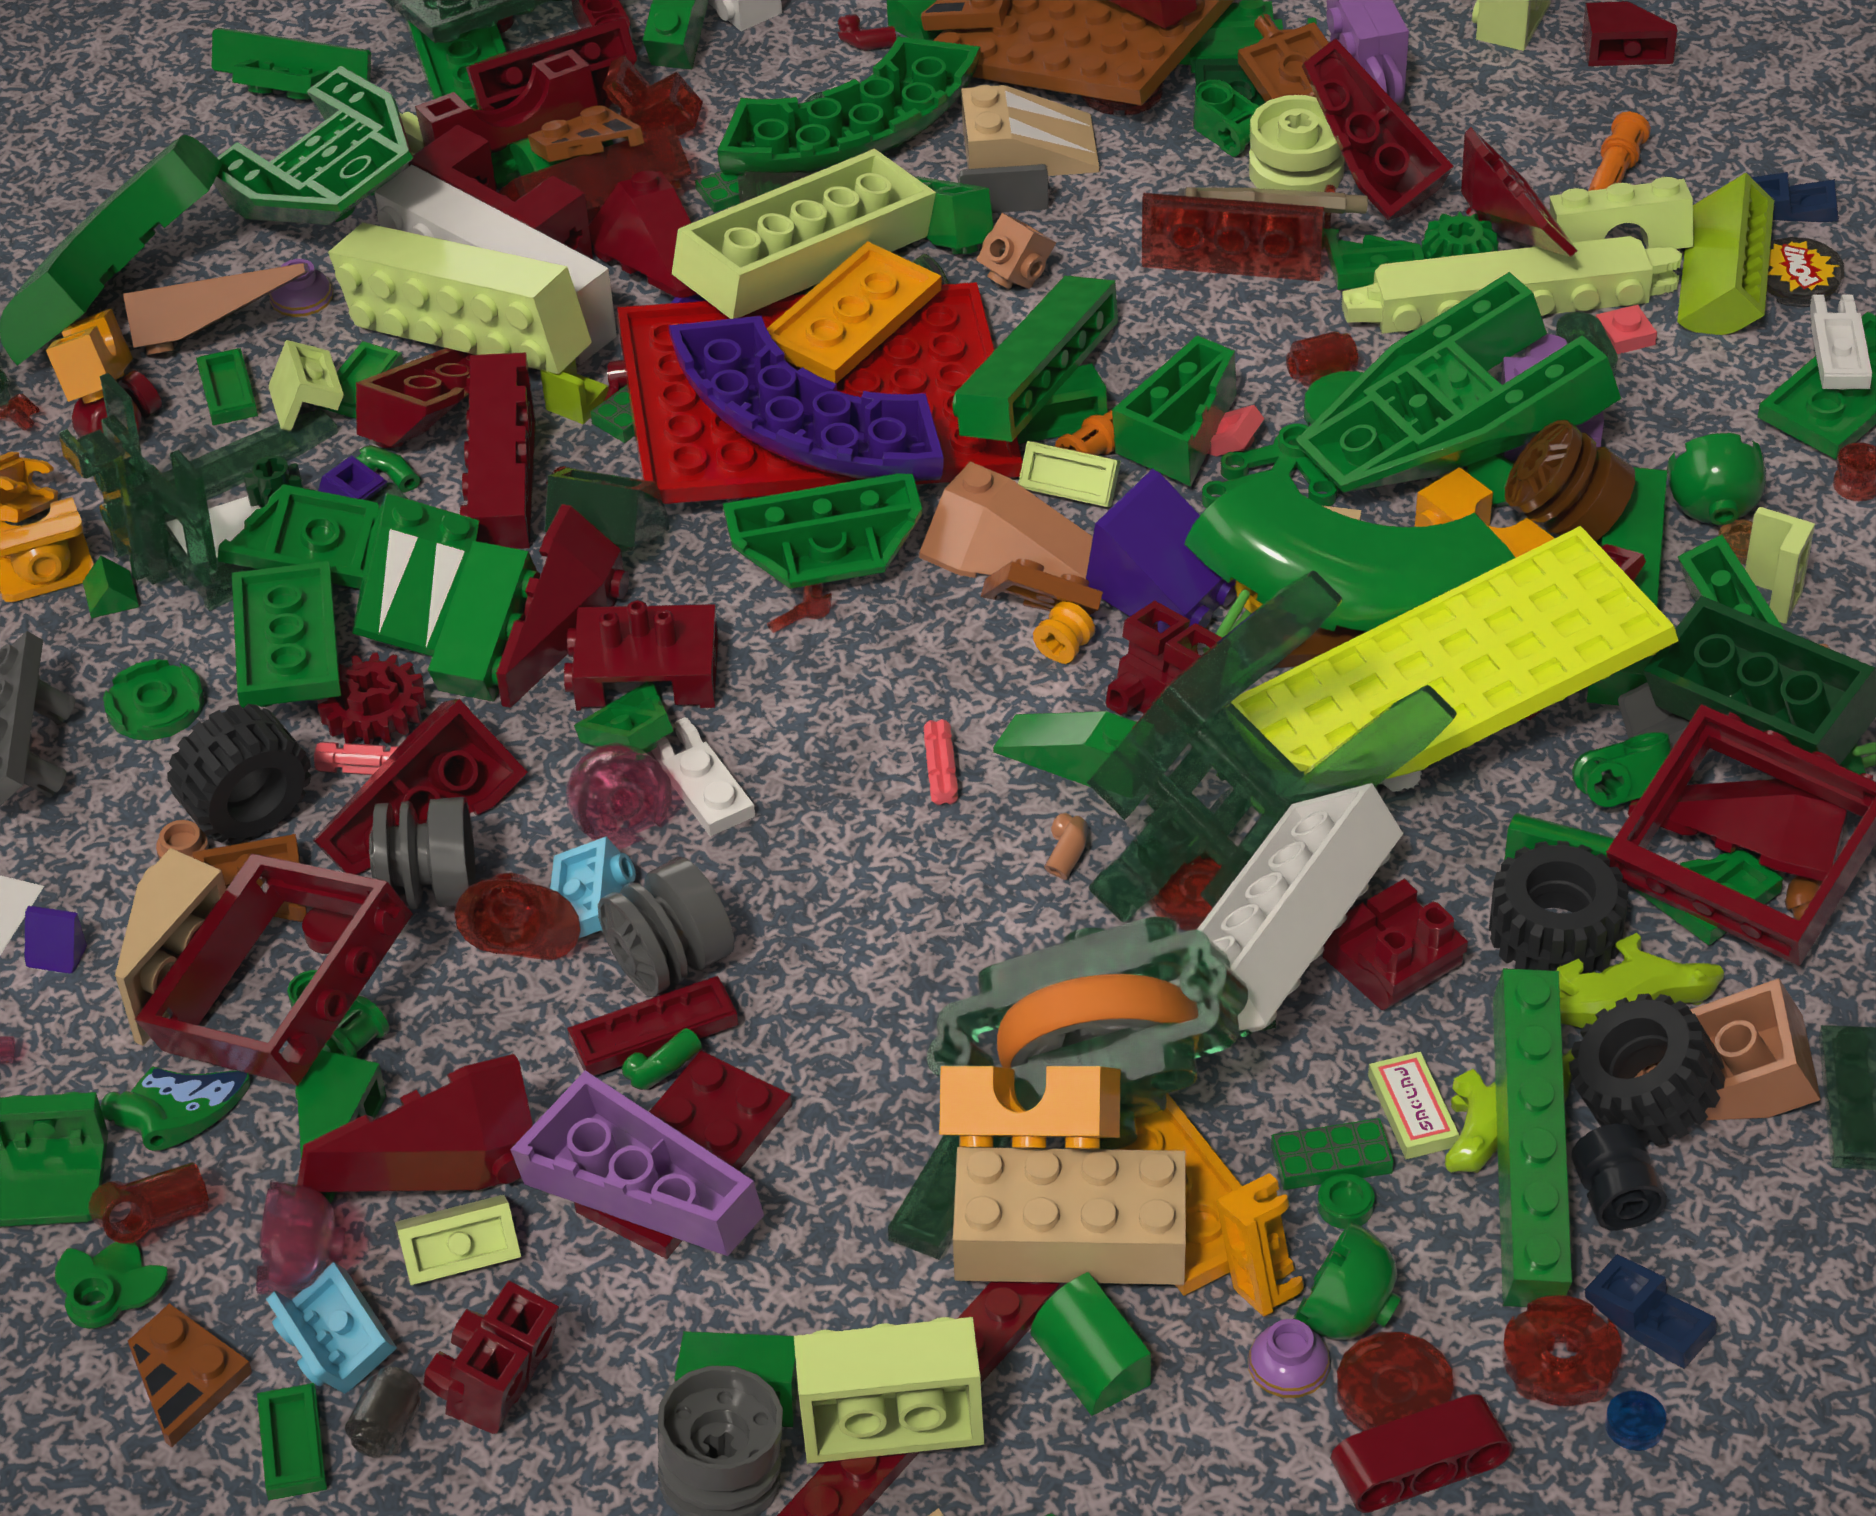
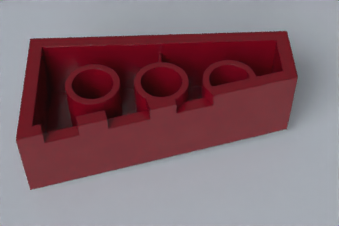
M522 352L470 355L469 410L466 412L469 441L464 442L465 466L468 469V473L462 474L464 501L468 502L467 505H460V515L479 520L477 542L514 549L530 548L536 417L527 354Z

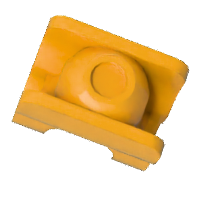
M72 497L49 503L50 512L47 516L32 524L17 526L0 521V594L5 602H16L81 584L94 566L83 534V523Z

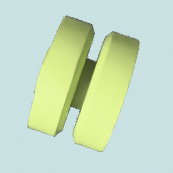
M1286 95L1269 100L1256 109L1250 119L1251 149L1249 151V176L1257 188L1332 192L1339 186L1344 177L1345 159L1316 97Z

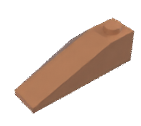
M308 263L124 293L123 297L133 348L146 346L147 355L173 351V341L184 340L309 273Z
M969 462L944 489L920 549L919 558L960 576L976 578L977 573L992 575L1011 561L1016 562L1017 559H1027L1043 565V572L1061 577L1063 574H1071L1086 579L1093 536L1011 478Z

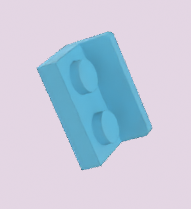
M607 836L554 855L545 935L556 946L602 931L598 918V903L600 899L612 892L620 893L624 885L635 881V868L627 854L621 853Z

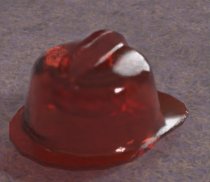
M513 872L499 873L468 887L459 897L454 913L457 929L467 942L479 950L496 954L555 960L567 955L575 947L581 931L579 916L570 901L559 892L536 885L526 876Z

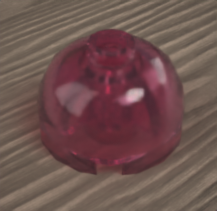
M612 743L599 746L582 756L572 769L566 788L567 808L579 829L593 841L607 836L617 849L626 848L646 839L635 836V834L653 827L655 823L660 827L666 819L672 801L671 780L657 760L634 745ZM631 819L627 828L617 827V820Z
M270 1181L260 1235L259 1248H261V1260L264 1261L263 1266L257 1265V1294L271 1295L274 1291H277L284 1296L298 1295L302 1290L312 1286L325 1269L330 1266L331 1261L342 1262L346 1228L335 1227L333 1206L325 1195L314 1188L294 1182Z

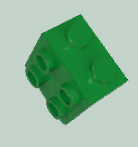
M67 1092L54 1095H12L0 1097V1227L89 1222L97 1217L108 1130L96 1092Z

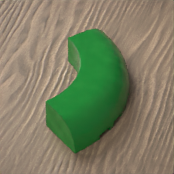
M898 36L889 52L873 66V74L862 82L853 79L840 86L822 91V98L799 104L797 97L781 99L740 98L717 150L720 169L723 174L742 176L799 175L819 172L872 149H876L880 153L889 151L920 134L953 105L962 94L961 88L968 86L978 67L981 47Z
M188 135L180 136L97 207L49 254L25 281L3 310L0 320L1 343L17 366L81 317L103 290L104 284L145 247V244L155 235L156 231L154 229L159 224L163 228L167 227L210 190L223 164L205 145L194 137Z
M1272 469L1234 487L1215 500L1193 524L1184 543L1206 566L1228 583L1235 579L1258 593L1257 601L1269 607L1273 603L1298 612V620L1320 628L1335 631L1338 625L1361 630L1364 633L1516 558L1506 544L1475 513L1444 524L1423 527H1397L1369 523L1339 514L1315 503L1287 484Z

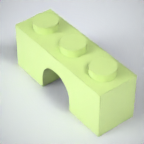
M1661 177L1655 179L1652 183L1638 185L1615 183L1608 186L1607 189L1591 191L1575 188L1566 190L1560 195L1550 196V213L1572 243L1605 239V236L1613 227L1623 223H1634L1640 226V233L1647 249L1657 247H1672L1676 249L1693 247V198L1684 179Z

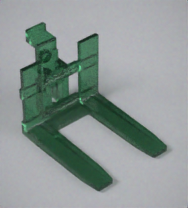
M109 373L100 376L107 417L101 420L103 433L99 429L76 439L66 429L60 432L59 438L62 453L66 460L82 478L87 479L93 476L99 490L103 494L104 503L99 506L102 519L110 531L114 555L116 558L126 554L129 555L132 575L137 581L146 577L154 585L169 578L168 571L170 570L184 586L186 585L190 590L195 589L204 599L205 607L209 611L232 601V573L258 569L218 562L207 500L244 483L243 475L245 473H253V465L260 458L275 455L289 461L337 434V424L322 409H316L297 416L291 431L282 430L278 422L191 461L178 449L170 453L173 469L161 473L142 456L132 398ZM389 482L385 488L367 501L377 502L380 508L386 493L408 498L394 483ZM178 519L183 525L187 554L166 522Z
M1316 571L1307 573L1279 590L1173 679L1086 782L1124 820L1130 816L1147 794L1149 795L1145 802L1152 810L1143 820L1145 825L1123 852L1103 868L1089 885V891L1121 922H1127L1140 907L1156 896L1184 862L1188 865L1199 855L1204 860L1210 856L1219 866L1222 865L1200 893V896L1214 908L1291 804L1373 783L1374 787L1423 751L1457 715L1456 711L1431 686L1426 685L1393 703L1307 770L1300 771L1231 703L1313 635L1342 602V597ZM1188 744H1190L1191 747L1184 753V755L1175 764L1171 771L1167 775H1165L1164 773L1171 766V764L1176 760V758L1185 749V747ZM1213 767L1217 771L1216 776L1221 781L1226 780L1232 787L1220 795L1212 807L1208 809L1192 794V791ZM1252 806L1262 815L1238 846H1236L1227 836Z

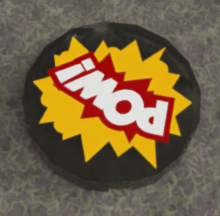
M1788 237L1771 241L1767 292L1777 296L1776 302L1786 306L1810 307L1813 295H1824L1827 302L1831 299V294L1836 291L1838 294L1844 279V263L1836 251L1824 243L1809 238Z

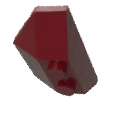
M620 18L564 33L489 57L466 67L479 110H495L510 104L525 89L531 76L533 63L571 49L590 65L598 106H605L609 109L629 70L633 68L637 61L626 19Z

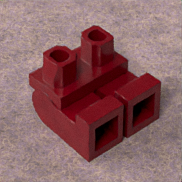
M1154 600L1124 620L1122 637L1129 640L1128 654L1120 658L1117 678L1108 685L1105 702L1107 708L1120 715L1135 708L1143 713V724L1152 727V733L1158 737H1162L1172 730L1186 737L1195 726H1198L1215 710L1218 704L1231 642L1197 623L1189 627L1190 620ZM1158 622H1165L1170 627L1159 633ZM1198 643L1207 645L1210 650L1199 655L1197 651Z
M1405 878L1368 899L1367 907L1361 903L1346 913V921L1333 931L1323 945L1322 957L1380 1010L1388 1009L1461 965L1463 954L1467 952L1468 941L1453 927L1454 918L1438 902L1433 901L1422 907L1417 902L1418 891Z
M508 1280L485 1315L469 1309L465 1310L456 1323L451 1337V1343L461 1348V1352L456 1359L441 1351L436 1353L426 1368L423 1385L447 1401L446 1415L458 1420L462 1419L465 1423L489 1433L497 1434L511 1406L519 1400L532 1380L539 1363L547 1357L552 1349L559 1306Z

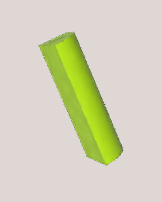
M1747 173L1742 174L1693 205V247L1685 248L1677 318V322L1681 326L1692 332L1726 335L1746 327L1765 315L1774 200Z

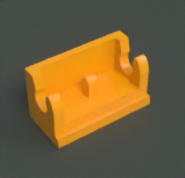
M8 452L0 456V521L18 523L50 508L49 503L58 501V491L49 487H37L32 480L34 471L41 472L42 474L54 471V467L43 460L19 457V452Z
M1270 1173L1216 1199L1233 1288L1263 1317L1273 1313L1274 1307L1297 1296L1304 1289L1302 1276L1291 1278L1290 1281L1284 1284H1276V1280L1283 1279L1294 1271V1265L1288 1255L1281 1214L1289 1207L1288 1196L1286 1194L1277 1196V1191L1279 1190L1278 1180Z

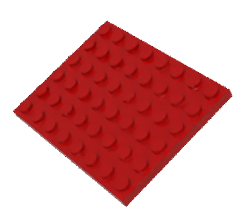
M977 282L941 285L940 292L837 383V391L861 397L863 391L884 394L926 393L944 457L943 473L940 480L915 481L916 485L951 483L969 462L978 464L1008 478L1020 477L1023 460L1017 437L1012 442L959 436L958 417L954 416L952 408L955 392L993 353L994 347ZM806 294L790 295L739 318L762 316L765 327L768 328ZM708 301L617 307V322L646 505L764 497L863 480L819 471L773 454L734 430L702 401L689 384L679 365L669 334V325L730 319ZM787 362L790 366H792V367H793L794 369H796L797 371L801 369L800 367H797V366H795V365H793V364Z

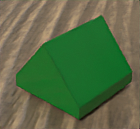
M100 556L82 581L91 619L138 608L139 605L130 570Z

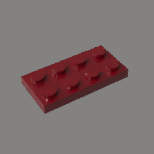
M701 1050L649 1112L740 1171L792 1107L790 1093ZM574 1202L576 1213L665 1259H668L683 1241Z

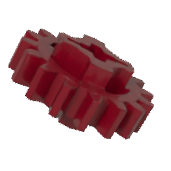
M378 652L372 653L369 661L362 662L357 655L352 656V666L350 667L339 664L341 696L317 700L322 725H328L329 734L332 737L343 733L345 743H352L357 737L363 738L364 744L371 745L376 737H381L386 744L391 743V733L395 731L407 735L409 733L407 722L420 723L422 720L420 709L427 707L421 673L415 674L413 664L407 662L399 666L398 656L394 654L386 661H380Z

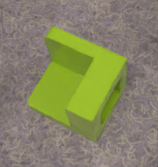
M576 359L559 374L540 370L547 411L585 424L591 418L590 411L604 402L608 385L577 374Z

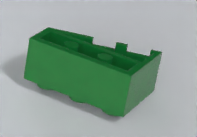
M1198 335L1194 337L1112 409L1115 453L1150 469L1153 468L1159 473L1191 487L1211 447L1210 441L1216 435L1224 414L1229 411L1237 395L1235 351Z
M473 541L428 667V672L438 691L492 702L495 701L499 693L496 672L514 621L517 619L525 621V605L528 597L525 590L530 577L539 579L541 575L537 571L529 551Z

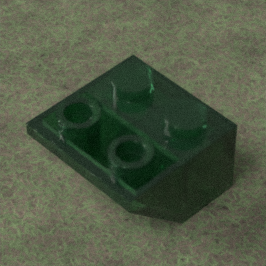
M565 468L548 476L544 532L548 531L561 504L572 506L619 547L621 552L634 551L636 546L642 543H649L652 541V538L669 530L670 520L656 482L572 468Z

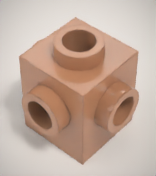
M1001 213L993 230L985 237L982 249L976 260L991 269L987 277L1008 289H1011L1014 283L1030 289L1035 280L1042 275L1046 261L1057 242L1028 224Z

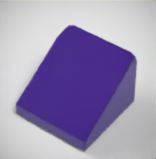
M351 455L322 476L318 491L368 500L385 488L388 481Z
M28 906L25 911L24 958L26 966L55 972L73 973L87 947L78 913Z

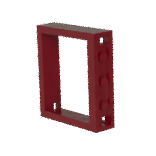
M1701 704L1606 851L1607 858L1610 859L1609 867L1619 868L1623 874V883H1627V885L1800 966L1876 843V782L1873 775L1868 773L1859 775L1841 767L1827 754L1817 751L1810 753L1792 745L1786 737L1775 731L1767 730L1763 732L1745 724L1741 718L1732 712L1727 716ZM1710 748L1863 817L1799 920L1646 849Z
M251 854L138 1014L135 1021L156 1045L167 1053L298 1086L413 914L387 881ZM258 878L264 883L262 887L256 882ZM284 901L354 916L268 1043L198 1026ZM165 1011L171 1016L170 1018L162 1017ZM287 1041V1046L285 1047L282 1053H279V1050Z

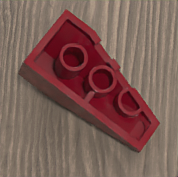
M1336 38L1303 63L1304 73L1357 187L1388 221L1410 213L1441 189L1454 167L1452 163Z
M641 171L634 174L631 179L618 182L589 225L593 252L599 259L605 262L613 259L621 262L622 270L629 274L639 271L647 275L648 284L674 297L685 298L697 294L672 275L678 229L692 223L674 187L661 171Z
M561 504L544 536L539 550L541 556L547 557L539 579L530 577L525 590L528 596L525 605V621L519 619L514 621L496 672L501 705L511 708L568 654L567 631L570 627H576L578 607H613L616 600H622L628 590L629 573L623 569L621 549L570 505Z
M460 699L444 701L401 743L313 841L342 872L356 875L371 867L369 836L373 827L375 804L390 803L392 805L396 826L399 825L401 802L406 801L412 802L419 824L427 823L430 799L466 797L470 814L474 812L475 815H478L493 808L528 772Z
M515 1054L463 1066L447 1074L450 1083L421 1097L416 1089L400 1097L402 1106L374 1120L371 1116L363 1115L304 1144L297 1182L301 1192L480 1190L499 1184H509L521 1179L510 1149L533 1126L518 1058Z

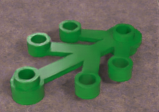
M1290 424L1280 430L1272 445L1245 452L1235 451L1224 454L1221 458L1220 472L1228 481H1210L1206 483L1202 488V504L1205 508H1208L1219 498L1211 495L1222 496L1234 487L1266 472L1262 471L1248 475L1249 468L1275 463L1272 470L1299 492L1291 479V475L1297 467L1309 484L1308 498L1321 506L1330 507L1336 502L1337 486L1331 479L1326 477L1324 472L1297 445L1296 439L1309 426Z

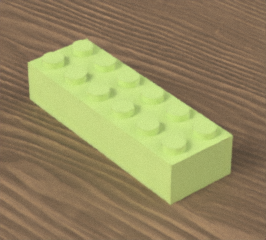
M872 149L679 228L672 275L730 319L739 318L820 283L867 241L892 252L927 237L936 192L882 153Z
M363 222L328 252L335 270V277L341 286L347 302L349 315L354 324L361 328L475 355L526 352L528 367L538 370L542 369L555 374L562 372L592 343L567 266Z

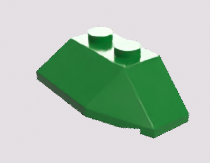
M892 474L723 503V512L732 548L786 587L792 589L886 572L920 519L922 506L913 474Z

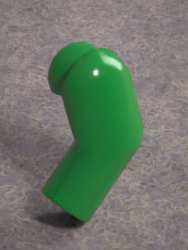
M373 445L364 446L359 449L361 453L355 458L374 472L380 469L386 473L401 492L406 493L419 486L420 477L401 455Z
M684 1028L649 1058L639 1052L630 1055L622 1066L623 1076L631 1080V1086L639 1090L651 1089L702 1049L701 1042L693 1031Z

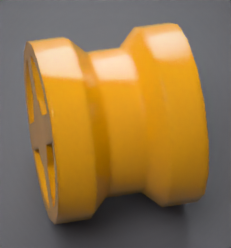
M1062 601L1052 608L1049 613V619L1041 621L1035 628L1033 640L1038 650L1045 657L1061 664H1067L1072 662L1077 656L1079 646L1087 644L1093 637L1095 625L1089 614L1080 606L1072 602Z

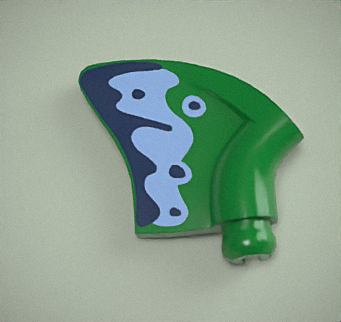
M152 1066L131 1092L124 1091L122 1094L115 1091L110 1092L104 1096L100 1107L105 1120L115 1121L117 1126L141 1134L144 1147L148 1150L159 1151L185 1142L213 1125L242 1099L251 1083L249 1073L241 1071L182 1074Z

